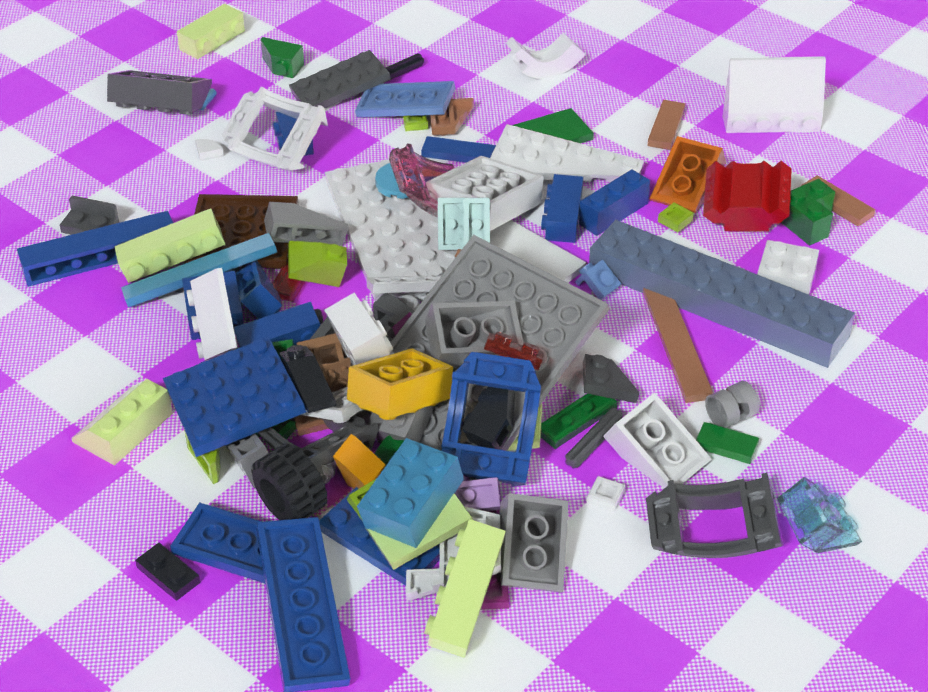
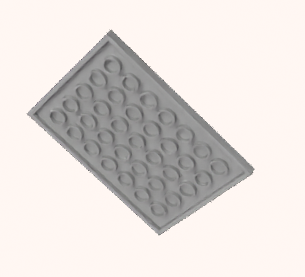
M473 234L391 341L394 349L392 351L397 353L413 348L431 356L425 320L432 303L515 301L525 351L524 353L510 356V358L531 361L541 385L540 406L610 308L608 303ZM469 384L464 419L469 413H472L478 403L480 393L483 389H487L488 386ZM515 391L513 431L502 450L507 451L519 435L525 392ZM450 399L435 405L419 443L441 451ZM362 410L354 415L368 423L372 412ZM462 430L460 443L478 446L469 442ZM469 477V478H470V481H471V480H479V479H477V478H471V477Z

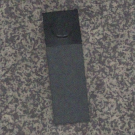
M294 345L289 347L287 351L279 353L280 359L308 413L336 406V400L314 354L307 346Z

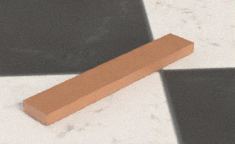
M643 288L644 298L685 403L705 401L708 395L713 394V391L676 301Z

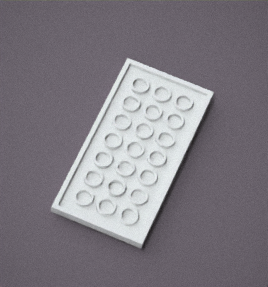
M418 154L325 172V181L342 222L348 224L347 235L366 282L368 277L443 275L455 259L457 250H438V197L426 187V182L430 178ZM388 163H413L424 172L425 181L423 189L418 194L405 199H399L395 195H391V197L384 196L376 188V172ZM371 292L374 301H377L384 294ZM406 292L388 294L397 298L402 295L414 296L429 292Z

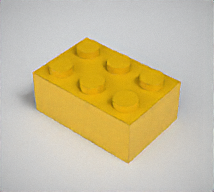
M413 348L349 367L347 400L357 404L361 409L369 410L379 415L381 419L394 420L397 416L414 413L418 409L435 406L439 402L450 399L453 366Z

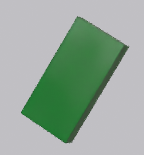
M704 422L696 441L707 452L751 464L760 438Z

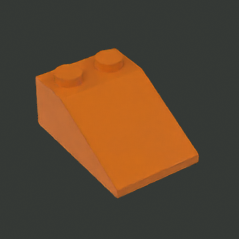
M677 136L649 198L650 201L668 206L674 202L693 213H697L704 203L707 168L715 161L723 166L726 164L723 148Z

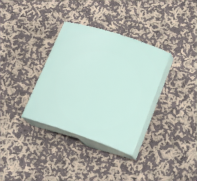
M438 198V250L463 249L473 234L490 243V198Z

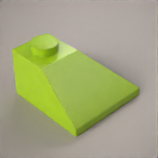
M289 241L288 278L340 287L347 267V247L321 242Z

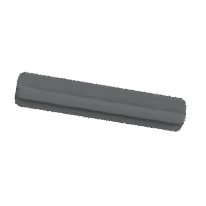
M611 408L565 455V463L572 468L579 467L605 440L603 436L610 428L622 419V411Z

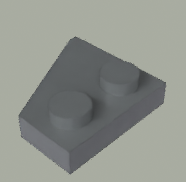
M585 354L582 363L584 393L637 403L639 391L612 359L599 354Z

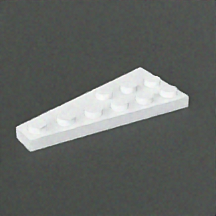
M506 124L490 159L542 175L544 180H553L554 174L582 176L584 177L583 181L591 182L592 178L605 179L607 182H612L631 169L641 174L644 166V160L508 124Z

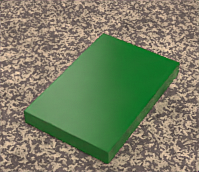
M572 108L512 125L577 143L593 140L594 135L592 130Z

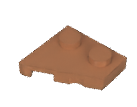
M474 98L451 99L444 115H430L432 135L456 134L474 108Z

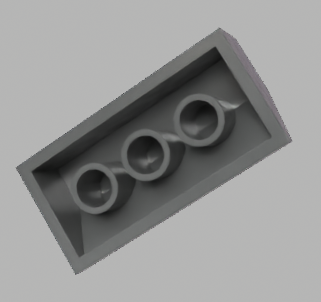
M134 70L107 74V102H115L117 107H130V104L137 105V109L142 110L158 107L160 112H172V109L179 110V114L189 115L193 114L195 110L202 109L211 88L212 79Z

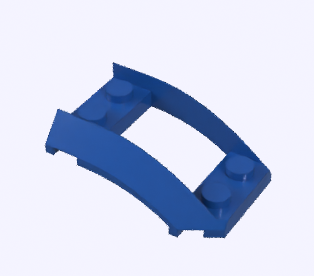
M471 352L465 358L464 363L453 372L441 451L458 457L462 473L465 477L477 479L497 477L498 482L511 484V487L526 485L541 394V385L531 361ZM469 384L525 392L516 452L460 443Z

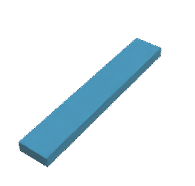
M267 233L123 286L121 289L127 306L132 307L183 288L182 278L202 276L217 268H222V271L226 272L275 254L277 249L270 234Z

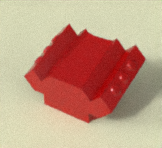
M733 160L726 167L715 161L706 170L703 216L712 223H722L724 231L769 232V228L773 224H779L789 216L792 168L782 160L773 167L765 160L761 163H736Z

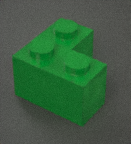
M819 178L791 190L789 216L781 223L809 246L828 238L833 217L832 207L835 191Z

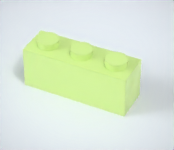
M224 3L177 31L179 50L196 59L203 57L245 31L243 12Z

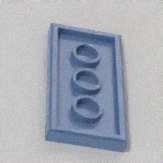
M454 81L379 84L364 91L355 109L356 117L444 115L455 91Z

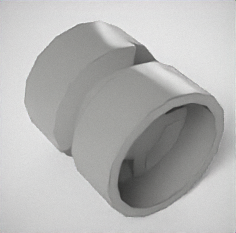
M742 380L726 387V390L722 389L708 395L705 399V407L714 425L727 428L738 423L739 420H744L757 414L760 410V402L754 388L747 381Z

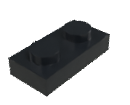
M157 543L135 559L136 567L176 601L200 584L199 575L161 543Z

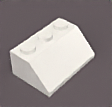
M217 268L191 280L192 290H186L189 307L195 306L197 315L192 316L191 319L194 333L200 332L201 342L196 343L199 359L205 358V361L237 349L222 268Z

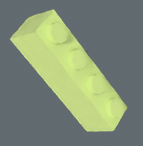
M210 208L114 247L118 264L126 280L130 283L225 245L221 228Z
M469 519L466 529H459L455 541V546L459 547L456 558L452 556L449 558L445 570V575L449 576L446 587L440 585L434 603L439 605L436 617L429 616L424 634L429 635L428 646L465 658L503 544L505 530Z

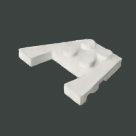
M465 507L474 521L500 529L499 514ZM458 533L440 543L438 569L406 570L407 601L437 593L440 585L446 587L449 576L445 575V570L450 556L455 558L457 556L459 547L455 546V541ZM501 550L492 575L501 573Z

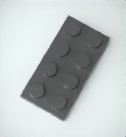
M368 50L347 60L340 61L329 68L320 70L306 78L299 79L289 84V88L297 101L309 103L315 107L321 105L327 108L391 80L388 70L372 51Z

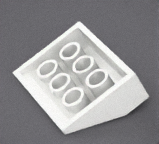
M825 56L730 58L722 116L726 133L820 132L824 107Z
M479 156L427 181L426 187L438 198H490L491 231L541 204L544 176Z

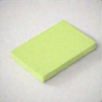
M453 494L417 548L370 529L366 530L394 570L459 532L460 528L466 529L469 519H473L457 496Z

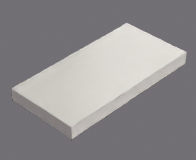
M512 220L490 231L491 244L567 283L580 274L579 271L586 266L585 261Z

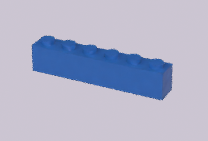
M168 210L17 248L27 287L118 264L114 246L172 224L173 221Z

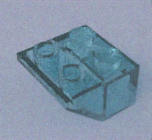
M803 477L777 498L799 543L815 553L857 546L862 542L857 533L859 529L857 523L844 509L846 507L844 499L837 492H829L820 482L814 483L808 478Z

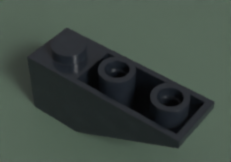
M487 387V389L482 390L476 407L472 413L465 417L462 430L469 442L480 447L502 450L513 431L514 390Z

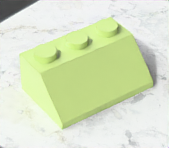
M145 379L130 387L71 438L72 442L115 466L173 414L168 390L149 379Z

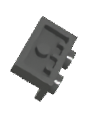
M72 195L69 198L71 210L59 226L61 233L72 235L120 223L117 206L113 203Z

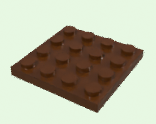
M199 194L194 215L211 208L221 228L225 245L183 261L184 264L267 234L264 219L269 202L295 203L299 205L298 196ZM274 242L277 252L258 260L262 268L287 269L288 243Z

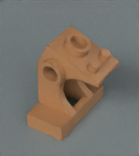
M336 333L297 343V345L307 346L314 354L331 392L348 387V373L351 361L350 357L344 359L346 354Z

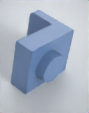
M603 259L595 265L590 262L579 271L581 276L575 281L578 286L585 281L600 300L622 285Z

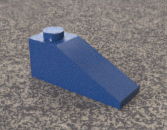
M258 260L245 264L235 273L240 301L258 319L280 312L283 306L280 295Z

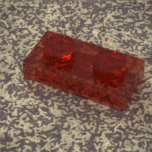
M489 332L484 346L485 350L503 357L529 360L534 369L539 371L543 361V353L539 352L540 349L537 346L526 342L520 345L512 342L513 338L502 332L492 334Z

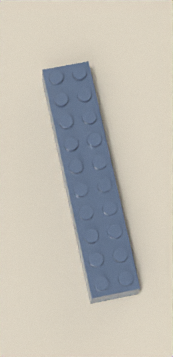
M616 219L590 247L589 263L592 262L595 265L603 259L622 285L643 293V288L672 298L676 301L678 308L823 367L829 368L850 337L855 312Z

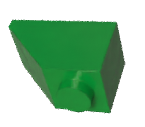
M262 37L260 39L262 58L272 74L294 78L304 65L303 45Z

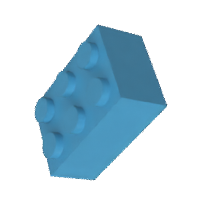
M406 438L357 505L365 528L417 548L464 480L458 457Z

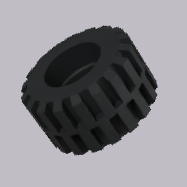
M289 443L282 444L252 464L251 473L255 488L265 506L279 520L308 518L327 504V491L319 471L307 455L296 446Z

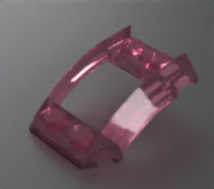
M409 143L404 148L399 149L397 147L392 149L389 161L400 192L406 194L412 202L425 212L438 217V200L430 196L426 182L454 169L453 164L427 159L414 152L412 144Z

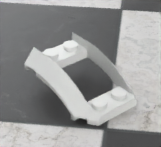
M260 87L256 93L250 91L243 94L221 135L228 144L227 148L231 151L269 166L292 171L306 168L300 161L306 154V150L316 135L319 126H328L323 106L318 105V107H315L309 103L292 100L266 90L264 87ZM262 105L297 119L279 154L267 152L243 142L255 118L259 115Z

